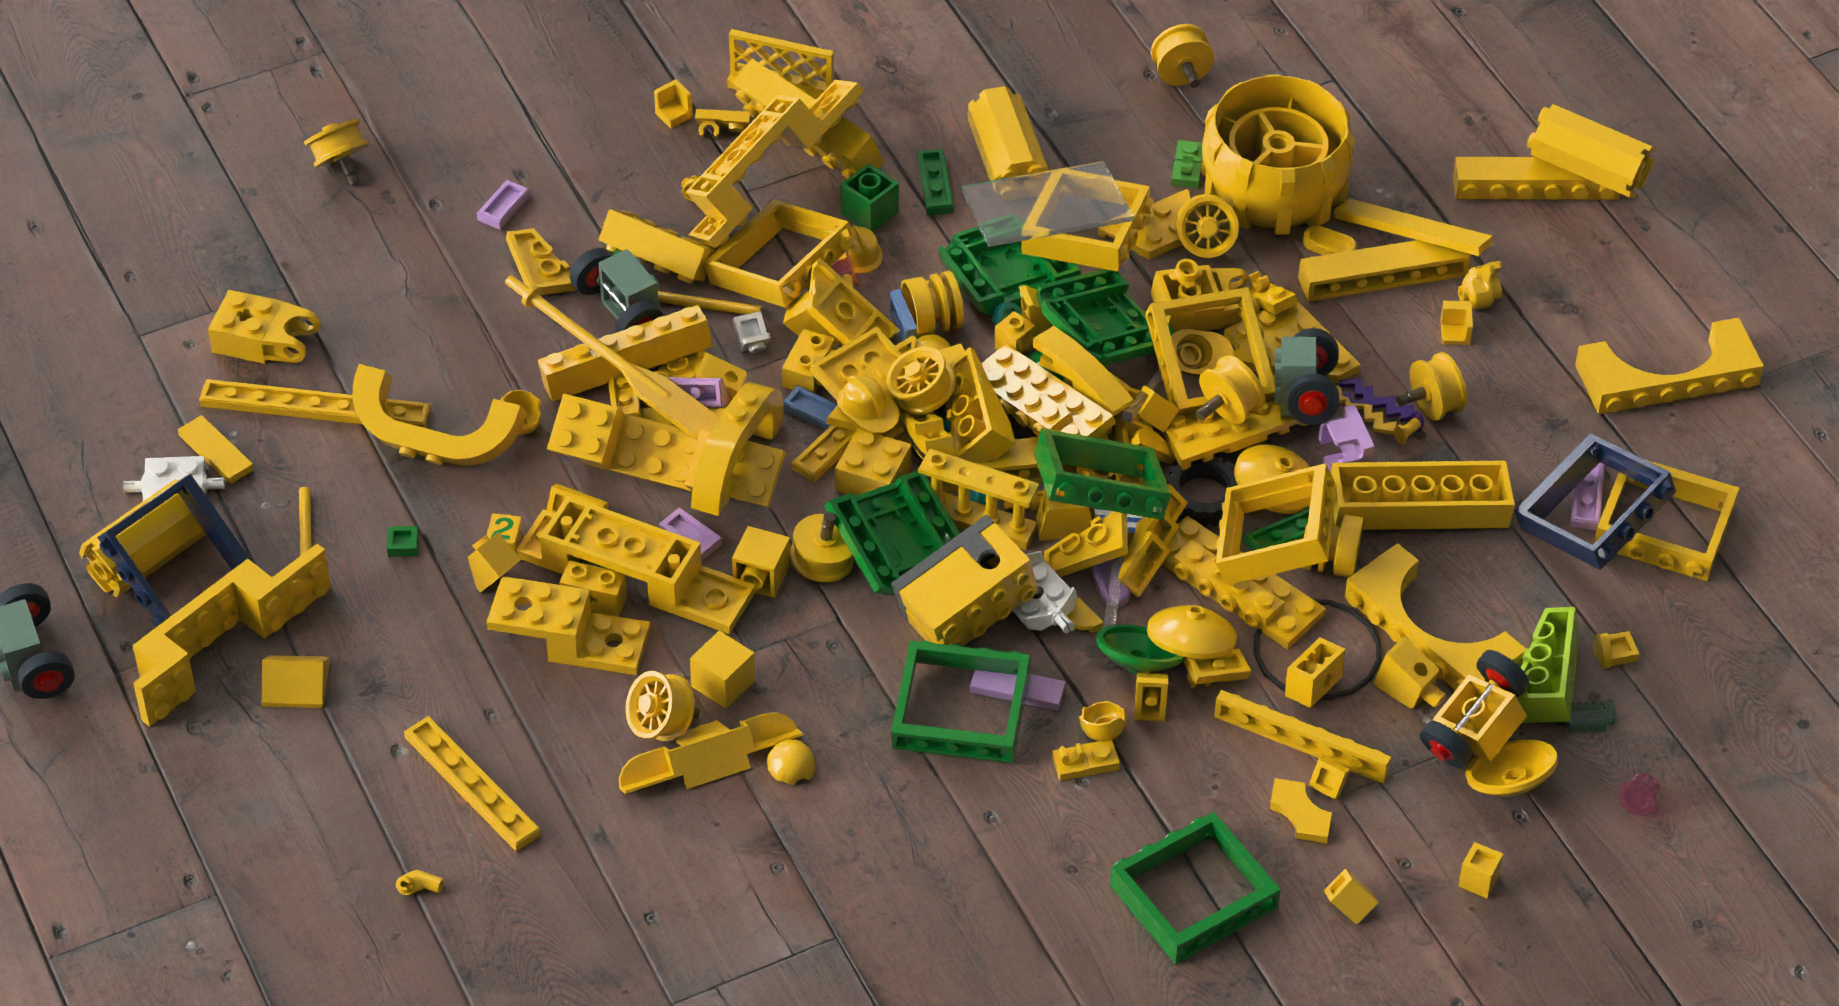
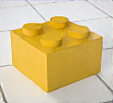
M857 428L835 467V491L843 494L853 493L856 496L894 483L898 477L908 474L911 469L912 444Z

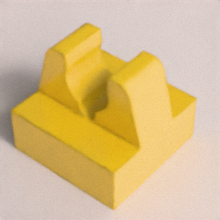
M1322 756L1317 761L1308 786L1333 799H1337L1341 795L1350 769Z

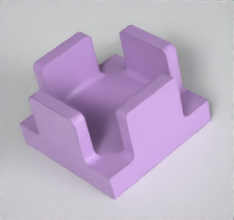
M1355 405L1344 407L1342 417L1333 418L1320 424V443L1334 442L1342 451V453L1323 457V464L1326 463L1330 472L1332 463L1373 462L1375 446Z

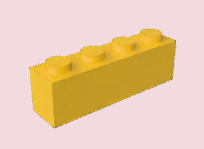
M609 209L598 239L606 243V249L612 252L616 250L622 252L628 249L643 264L646 263V260L654 263L653 268L666 274H669L671 270L678 273L677 279L693 284L694 280H705L707 271L704 261L715 252V249L684 236L680 238L677 232L657 226V223L639 218V215L613 209Z

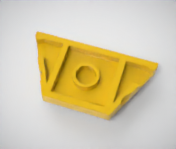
M1188 189L1152 204L1151 214L1146 215L1144 228L1138 231L1137 242L1135 246L1131 245L1130 250L1137 252L1142 257L1152 259L1183 245L1177 236L1175 223L1180 208L1190 199ZM1127 215L1099 226V237L1105 239L1109 236L1115 239Z
M821 258L812 265L807 312L843 345L876 326L888 339L894 338L900 332L898 327Z

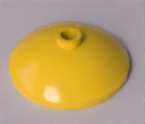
M1256 445L1247 448L1240 454L1235 463L1234 475L1237 484L1241 485L1309 468L1310 466L1299 455L1284 447ZM1311 497L1265 509L1276 513L1295 514L1310 507Z
M1179 605L1168 607L1154 614L1148 621L1147 634L1152 642L1163 650L1182 657L1194 659L1219 658L1232 652L1237 643V633L1233 626L1224 617L1201 606Z
M1515 740L1506 742L1491 762L1479 756L1473 758L1468 764L1465 774L1470 787L1480 793L1501 797L1517 796L1535 789L1549 779L1557 768L1558 756L1554 747L1546 742Z

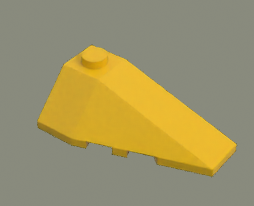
M970 347L950 363V367L956 376V386L952 393L951 409L947 410V419L951 421L949 434L953 436L956 457L974 463L994 461L1014 446L1016 442L1011 423L975 350Z

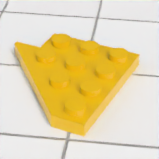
M1299 302L1297 305L1276 315L1266 310L1256 313L1258 322H1261L1263 325V342L1265 348H1268L1271 354L1270 368L1273 374H1275V348H1281V337H1293L1298 332L1309 328H1317L1328 332ZM1242 320L1224 330V337L1235 348L1234 357L1246 364L1251 371H1256ZM1337 340L1339 359L1333 371L1325 376L1333 383H1339V381L1359 373L1361 364Z
M876 326L811 364L810 372L837 400L838 393L846 386L851 375L859 377L874 357L895 362L902 354L915 348L916 337L912 335L894 345ZM893 396V401L897 404L899 413H904L905 411L900 407L897 398ZM898 420L893 429L884 432L883 436L896 440L903 436L905 432L900 421Z

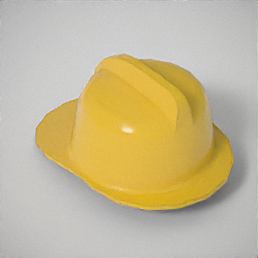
M856 225L850 226L855 244L839 258V261L849 271L859 274L876 270L881 265L883 259L877 237L867 228Z
M1181 329L1171 336L1180 371L1186 374L1201 375L1207 369L1216 368L1217 361L1222 356L1230 355L1234 357L1233 347L1230 341L1223 335L1208 331Z
M851 375L846 386L838 393L837 404L840 410L864 430L872 433H884L893 429L898 423L900 413L897 404L882 390L880 384L875 379L868 376L854 377Z

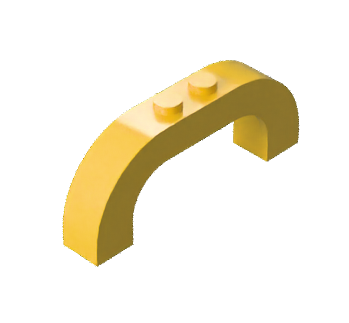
M359 364L353 381V403L363 425L381 442L398 449L399 454L409 458H415L416 454L424 456L427 462L436 465H442L443 462L455 465L471 466L495 459L514 443L527 415V412L520 405L493 399L487 419L478 430L469 435L454 436L392 419L387 410V396L393 377L386 370Z
M747 382L737 392L714 424L702 450L694 478L691 498L692 509L719 516L729 502L733 470L744 445L752 435L772 440L782 427L784 403L780 390Z

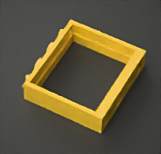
M1055 169L1022 230V254L1118 272L1123 261L1129 258L1131 245L1135 246L1137 242L1138 231L1144 228L1146 215L1151 214V206L1154 200L1150 198V186ZM1063 197L1130 208L1113 243L1046 231Z
M773 199L725 244L704 261L710 284L786 308L810 286L812 265L819 258L831 266L855 242L848 221ZM782 228L823 240L779 281L739 269Z
M1248 287L1151 303L1145 316L1168 401L1180 408L1177 414H1194L1202 406L1204 407L1208 401L1205 396L1192 399L1187 398L1166 316L1238 304L1258 379L1265 393V402H1270L1274 398L1275 374L1272 375L1270 368L1271 354L1269 349L1264 346L1263 325L1257 320L1256 300L1254 296L1250 295Z
M1649 461L1671 473L1677 491L1673 495L1674 498L1721 511L1706 553L1636 533L1634 538L1628 541L1617 554L1708 581L1736 505L1739 487ZM1621 472L1618 473L1597 526L1594 544L1612 526L1610 522L1625 484L1628 483L1644 489H1648L1649 486Z
M1326 463L1226 488L1225 501L1222 503L1223 515L1222 519L1219 520L1220 536L1216 540L1217 557L1214 558L1217 566L1216 573L1222 575L1226 585L1328 561L1336 484ZM1311 497L1306 538L1239 554L1245 513Z

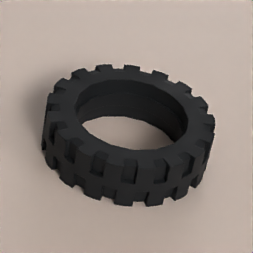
M1219 456L1207 462H1203L1201 459L1191 462V467L1182 470L1177 462V466H1172L1166 482L1188 502L1178 519L1181 520L1189 516L1204 527L1210 524L1218 526L1219 520L1222 519L1223 515L1222 503H1224L1225 497L1212 503H1200L1189 499L1182 493L1181 487L1188 481L1197 478L1215 480L1220 482L1225 488L1237 486L1234 465L1229 461L1226 463Z

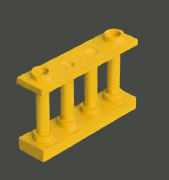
M929 448L918 468V473L931 477V486L956 528L966 530L987 514L1019 548L1027 550L1037 531V522L1025 518V507L1029 508L1039 489V483ZM943 481L958 485V496L943 492ZM970 490L986 494V505L971 501ZM998 499L1014 503L1013 514L997 509Z

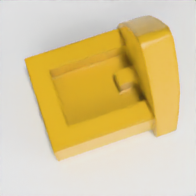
M1629 631L1610 635L1608 633L1596 634L1593 638V650L1603 669L1637 662L1639 659V651Z

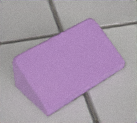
M668 378L705 407H725L731 402L723 378Z

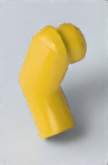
M414 870L399 877L396 881V888L403 895H411L423 889L440 893L443 890L445 879L421 870Z

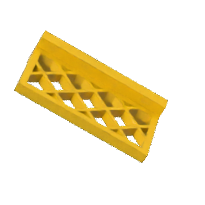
M730 30V75L727 79V88L735 89L731 82L746 66V64L738 63L737 61L743 58L748 63L753 59L749 54L754 51L763 59L758 63L763 66L768 64L774 69L771 70L772 72L814 99H817L834 81V51L744 31ZM737 40L745 41L750 47L744 50L737 43ZM762 47H771L775 53L769 55ZM788 52H795L801 58L795 61ZM781 57L788 66L782 68L775 59ZM813 58L826 59V64L820 66ZM806 62L814 71L808 74L800 65ZM794 70L800 76L792 75L788 72ZM819 75L826 82L815 80L814 77Z

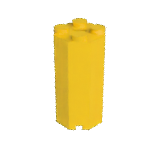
M1006 86L984 89L979 94L980 99L976 102L973 99L968 104V122L995 195L1001 197L1002 202L1006 204L1040 198L1043 189L1048 183L1049 169L1021 95L1016 92L1014 95Z
M1552 104L1550 108L1543 107L1538 117L1540 124L1536 133L1533 132L1527 141V147L1531 149L1530 155L1634 199L1637 196L1633 191L1635 188L1642 189L1645 185L1655 160L1650 157V153L1656 154L1657 148Z
M175 479L81 545L79 551L81 558L87 557L90 562L85 567L103 591L109 593L114 590L113 596L119 597L132 587L121 579L117 572L118 567L112 558H108L102 552L99 545L100 541L97 537L178 480ZM177 493L116 535V538L144 578H146L204 537L206 533Z

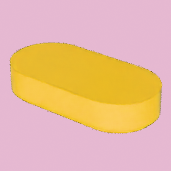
M1311 226L1304 232V246L1308 250L1321 255L1357 249V243L1352 237L1322 226Z

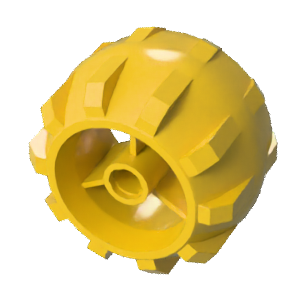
M1266 75L1242 83L1239 82L1225 92L1219 103L1208 111L1205 120L1201 173L1206 177L1204 194H1212L1224 199L1235 211L1239 227L1249 229L1252 225L1273 229L1274 235L1290 234L1291 227L1304 223L1310 227L1321 226L1330 220L1331 206L1344 202L1347 198L1351 168L1354 161L1355 142L1350 127L1351 115L1341 101H1338L1321 85L1310 80L1307 81L1290 76Z

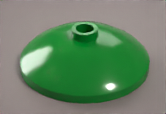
M1110 625L1100 629L1097 634L1096 643L1100 650L1117 665L1134 674H1137V672L1156 673L1172 669L1181 664L1185 657L1163 650L1152 642L1147 634V627Z

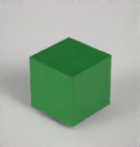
M868 163L840 184L841 214L860 227L867 228L872 232L899 212V183Z

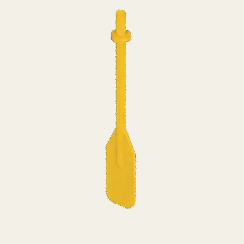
M513 275L507 277L505 284L522 296L523 305L528 308L534 305L622 371L637 397L690 437L697 439L700 429L712 430L719 417L667 377L626 361L542 298V291L536 285L529 288Z

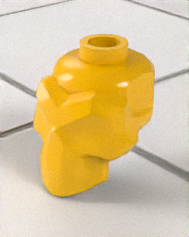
M1501 261L1489 262L1485 265L1469 269V272L1463 278L1462 285L1458 287L1460 301H1472V310H1479L1492 306L1495 299H1500L1502 287L1499 278L1496 276L1503 266Z

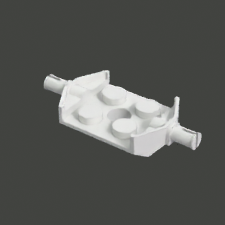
M1041 551L1025 554L1031 561L1038 587L1037 593L1043 595L1038 599L1032 598L1028 602L1021 603L1012 612L1028 629L1042 631L1051 625L1056 626L1058 624L1064 633H1069L1068 628L1070 631L1074 629V623L1070 621L1067 615L1074 610L1078 599L1075 588L1072 587L1070 589L1046 563Z

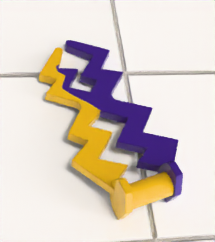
M1361 378L1339 381V386H1336L1339 392V404L1345 403V407L1355 405L1357 409H1362L1365 422H1374V432L1394 435L1397 443L1403 446L1412 433L1422 431L1424 426L1423 416L1418 411L1415 412L1413 404L1396 407L1395 395L1374 398L1373 385L1362 388ZM1340 387H1355V398L1363 397V399L1353 401L1352 392L1343 395ZM1386 407L1387 418L1401 416L1400 422H1409L1404 426L1401 424L1397 425V421L1383 423V411L1372 413V409Z

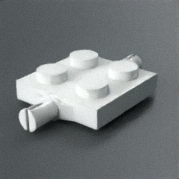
M204 456L145 458V473L141 481H124L123 487L124 493L142 492L144 501L173 480H180L189 474L193 476L205 495L207 490L225 489V478H207Z

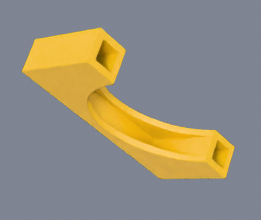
M1739 317L1712 322L1708 339L1712 355L1704 364L1686 373L1660 375L1636 369L1617 357L1606 341L1579 346L1575 362L1578 373L1598 414L1758 386L1764 367Z
M1397 543L1347 578L1344 598L1347 599L1348 603L1358 608L1374 625H1378L1389 634L1394 642L1397 643L1403 636L1408 638L1439 668L1440 672L1437 678L1445 681L1454 691L1469 674L1488 682L1476 666L1478 659L1487 650L1502 653L1521 668L1526 648L1506 631L1485 641L1456 643L1431 636L1411 621L1403 608L1401 596L1405 589L1416 580L1419 560Z

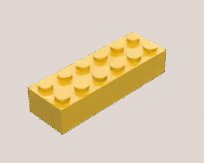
M751 59L731 82L737 92L735 96L744 104L743 110L750 112L753 118L758 116L777 95L800 98L808 108L816 100L754 59ZM840 116L841 120L835 127L828 129L822 135L823 139L816 147L810 149L803 148L809 155L821 157L823 163L829 168L841 170L842 175L846 179L868 163L877 169L885 163L872 135Z
M1506 461L1332 463L1330 473L1336 484L1333 511L1334 526L1340 527L1342 518L1347 514L1364 517L1363 530L1510 527L1515 503Z

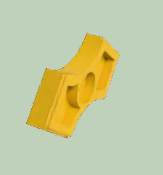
M1275 778L1270 809L1281 813L1291 821L1295 828L1296 839L1327 844L1332 812L1322 810L1311 802L1305 790V783Z

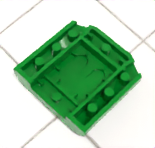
M1006 217L958 232L952 237V243L945 248L942 245L938 248L939 258L946 268L954 274L958 284L978 311L993 316L995 308L1000 303L1012 302L1021 307L1020 286L1026 285L1038 290L1042 284L1081 275L1080 269L1074 263L1022 254V230L1026 222H1018V217Z
M1101 269L1039 286L1036 294L1042 314L1053 326L1075 340L1103 366L1155 352L1145 312L1126 293L1130 284L1119 272ZM1168 324L1169 331L1172 336L1175 333V331Z
M918 470L898 477L892 484L856 496L853 493L831 499L825 505L827 512H831L836 516L835 525L876 594L895 596L892 582L960 534L926 475L918 473Z

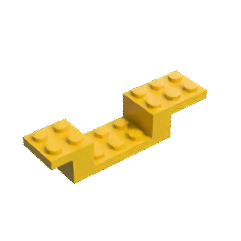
M834 80L809 108L800 98L777 95L685 192L706 215L688 236L692 240L713 248L725 244L730 237L731 231L735 227L744 224L748 219V213L753 209L732 184L741 181L746 175V169L751 164L760 161L765 154L764 150L770 144H774L780 139L788 146L804 149L816 147L822 141V135L840 122V116L847 109H851L858 103L859 96L864 92V89L856 82Z
M563 393L547 450L577 458L585 465L692 492L699 459L711 431L700 429L698 438L695 439L678 427L627 415L618 407ZM747 441L737 458L733 470L729 498L770 508L786 452L778 448Z
M568 495L556 513L544 509L541 511L516 549V554L521 560L560 574L564 573L569 560L579 562L580 559L647 582L649 606L727 634L731 633L756 592L755 584L742 582L741 579L702 566L701 542Z
M315 544L273 577L252 561L246 559L133 644L140 677L133 684L141 720L149 727L158 720L165 718L171 710L180 703L187 701L196 692L190 664L191 657L204 647H208L226 630L232 629L238 621L241 620L265 639L273 632L278 631L292 617L302 613L318 597L324 596L331 588L325 549L319 544Z

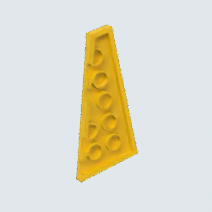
M1275 401L1265 402L1257 410L1251 409L1248 412L1247 419L1241 424L1227 421L1216 411L1210 414L1204 421L1199 420L1195 413L1188 415L1176 414L1166 431L1162 432L1181 469L1185 470L1191 467V462L1198 459L1207 462L1213 460V454L1221 451L1232 453L1267 440L1268 434L1278 431V434L1282 435L1290 432V426L1296 424L1307 426L1308 424L1297 421L1293 416H1281V405H1275Z

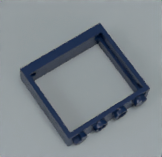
M1590 433L1514 511L1521 530L1601 570L1628 541L1634 538L1635 534L1653 518L1654 514L1677 491L1669 471ZM1599 463H1602L1649 486V488L1592 545L1544 519Z
M191 474L178 480L97 537L100 541L99 545L102 552L108 558H112L117 565V572L121 579L129 583L136 592L134 596L137 602L143 608H147L153 616L152 622L155 627L159 626L171 615L118 541L116 535L177 493L179 494L231 570L246 559L251 561Z

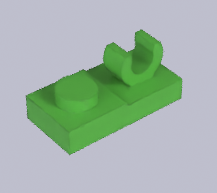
M1178 140L1171 185L1198 188L1202 167V143Z

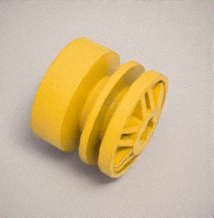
M951 271L942 272L940 276L937 273L931 274L929 287L922 276L906 279L901 282V292L917 327V337L933 334L935 331V321L942 332L948 331L950 327L952 329L963 327L962 295L957 280Z
M1333 513L1328 561H1333L1334 575L1349 578L1355 573L1364 517L1345 514L1339 527L1334 526ZM1308 524L1306 525L1304 538L1307 536ZM1327 562L1318 564V572L1322 573ZM1312 565L1303 567V570L1311 571Z

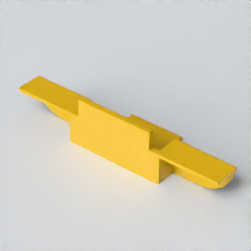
M778 712L764 713L740 721L741 727L732 730L716 720L688 729L679 739L675 740L680 747L669 750L664 746L630 759L621 770L619 789L624 794L682 775L686 789H690L750 769L747 754L776 745L784 740L803 736L804 734L787 715Z

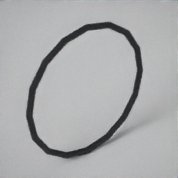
M1313 599L1321 605H1330L1351 613L1367 626L1376 643V661L1368 676L1351 689L1325 694L1320 699L1331 700L1354 694L1373 679L1380 666L1381 640L1372 623L1354 608L1332 600ZM1258 628L1254 634V657L1263 675L1281 690L1285 691L1286 685L1267 670L1259 654L1262 630Z

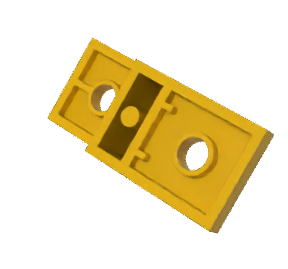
M505 576L501 577L486 622L487 630L546 639L548 662L637 675L651 629L649 621L592 613L589 589ZM522 604H527L531 606L530 608L524 611L517 609V607ZM610 641L621 642L617 647L606 645Z

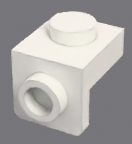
M761 311L733 318L741 352L758 353L764 351L769 346L771 336L770 333L766 332Z

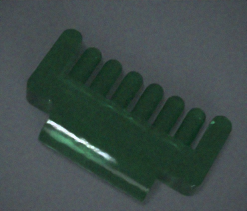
M1608 699L1606 708L1605 703L1600 701V711H1598L1597 702L1595 701L1591 703L1592 711L1587 701L1583 704L1585 711H1583L1581 702L1576 703L1577 711L1572 702L1570 722H1555L1556 725H1567L1568 732L1606 731V724H1615L1617 716L1614 701Z

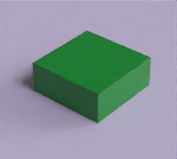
M418 526L388 527V557L418 556Z

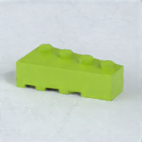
M1545 608L1533 633V642L1529 649L1526 648L1523 655L1524 661L1521 669L1527 675L1529 685L1523 694L1517 697L1527 715L1522 723L1570 722L1580 640V627L1576 608Z

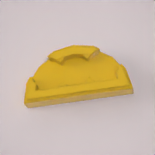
M1143 427L1139 429L1131 439V444L1154 448L1159 461L1171 464L1176 460L1168 443L1158 433L1149 428Z
M1078 597L1074 610L1067 615L1070 621L1074 623L1072 631L1078 629L1089 630V633H1094L1104 628V622Z

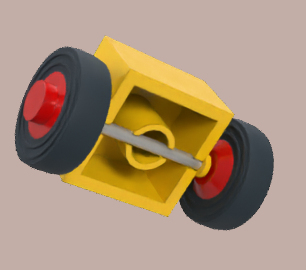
M1487 650L1476 663L1478 671L1488 682L1469 674L1432 719L1433 721L1428 722L1420 732V739L1427 749L1436 758L1452 767L1463 768L1473 754L1491 762L1527 717L1517 697L1522 695L1527 689L1529 679L1514 661L1500 652Z

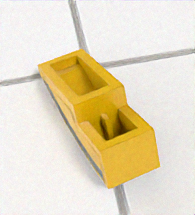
M907 412L900 413L899 421L903 430L922 459L926 456L929 448L955 456L953 436L944 431L942 418L932 412L923 415H913Z

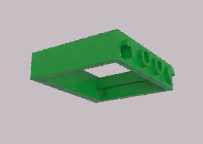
M1041 428L1034 456L1050 501L1164 520L1171 492L1154 448ZM1062 464L1140 477L1145 485L1065 472ZM1137 464H1143V469L1136 468ZM1057 488H1059V491L1065 492L1064 496L1055 495Z
M910 641L891 729L892 749L1014 763L1031 672L1030 655L1017 651L1003 652L994 651L989 648H969L958 644L943 645L930 641ZM916 664L1017 675L1006 736L905 724Z
M1215 812L1205 817L1196 818L1190 825L1179 831L1174 830L1170 832L1164 839L1153 845L1148 844L1144 846L1138 853L1127 859L1122 858L1111 867L1110 874L1111 888L1175 965L1279 908L1281 889ZM1211 837L1255 888V891L1177 933L1133 879Z

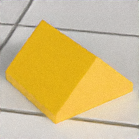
M269 655L262 660V707L323 708L330 657Z

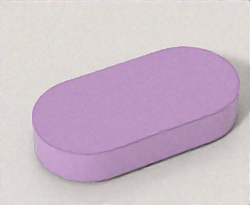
M1116 558L1092 566V578L1102 602L1114 608L1122 607L1130 600V590L1117 579L1121 563Z

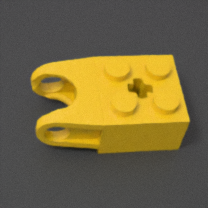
M1209 265L1198 266L1203 272L1202 277L1195 280L1194 287L1187 288L1177 280L1174 281L1170 278V271L1175 269L1161 270L1155 272L1150 293L1155 303L1239 289L1247 285L1248 276L1244 270L1238 268H1210ZM1234 278H1241L1237 282H1230ZM1256 301V304H1257V311H1256V313H1258V312L1260 311V307H1259V305H1258V302ZM1238 304L1166 316L1167 323L1175 332L1181 329L1215 330L1229 327L1242 321Z
M228 290L208 328L212 353L263 364L267 360L298 363L305 358L306 349L305 345L294 337L315 334L319 330L321 322L317 315L308 309L281 300ZM301 319H307L310 322H312L313 325L303 323ZM287 347L294 348L299 353H292Z

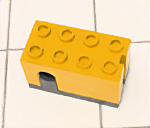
M987 514L891 583L895 596L900 600L898 601L901 615L925 641L943 645H966L975 637L983 635L987 628L998 620L1005 619L1021 603L1031 600L1035 593L1038 592L1030 559Z

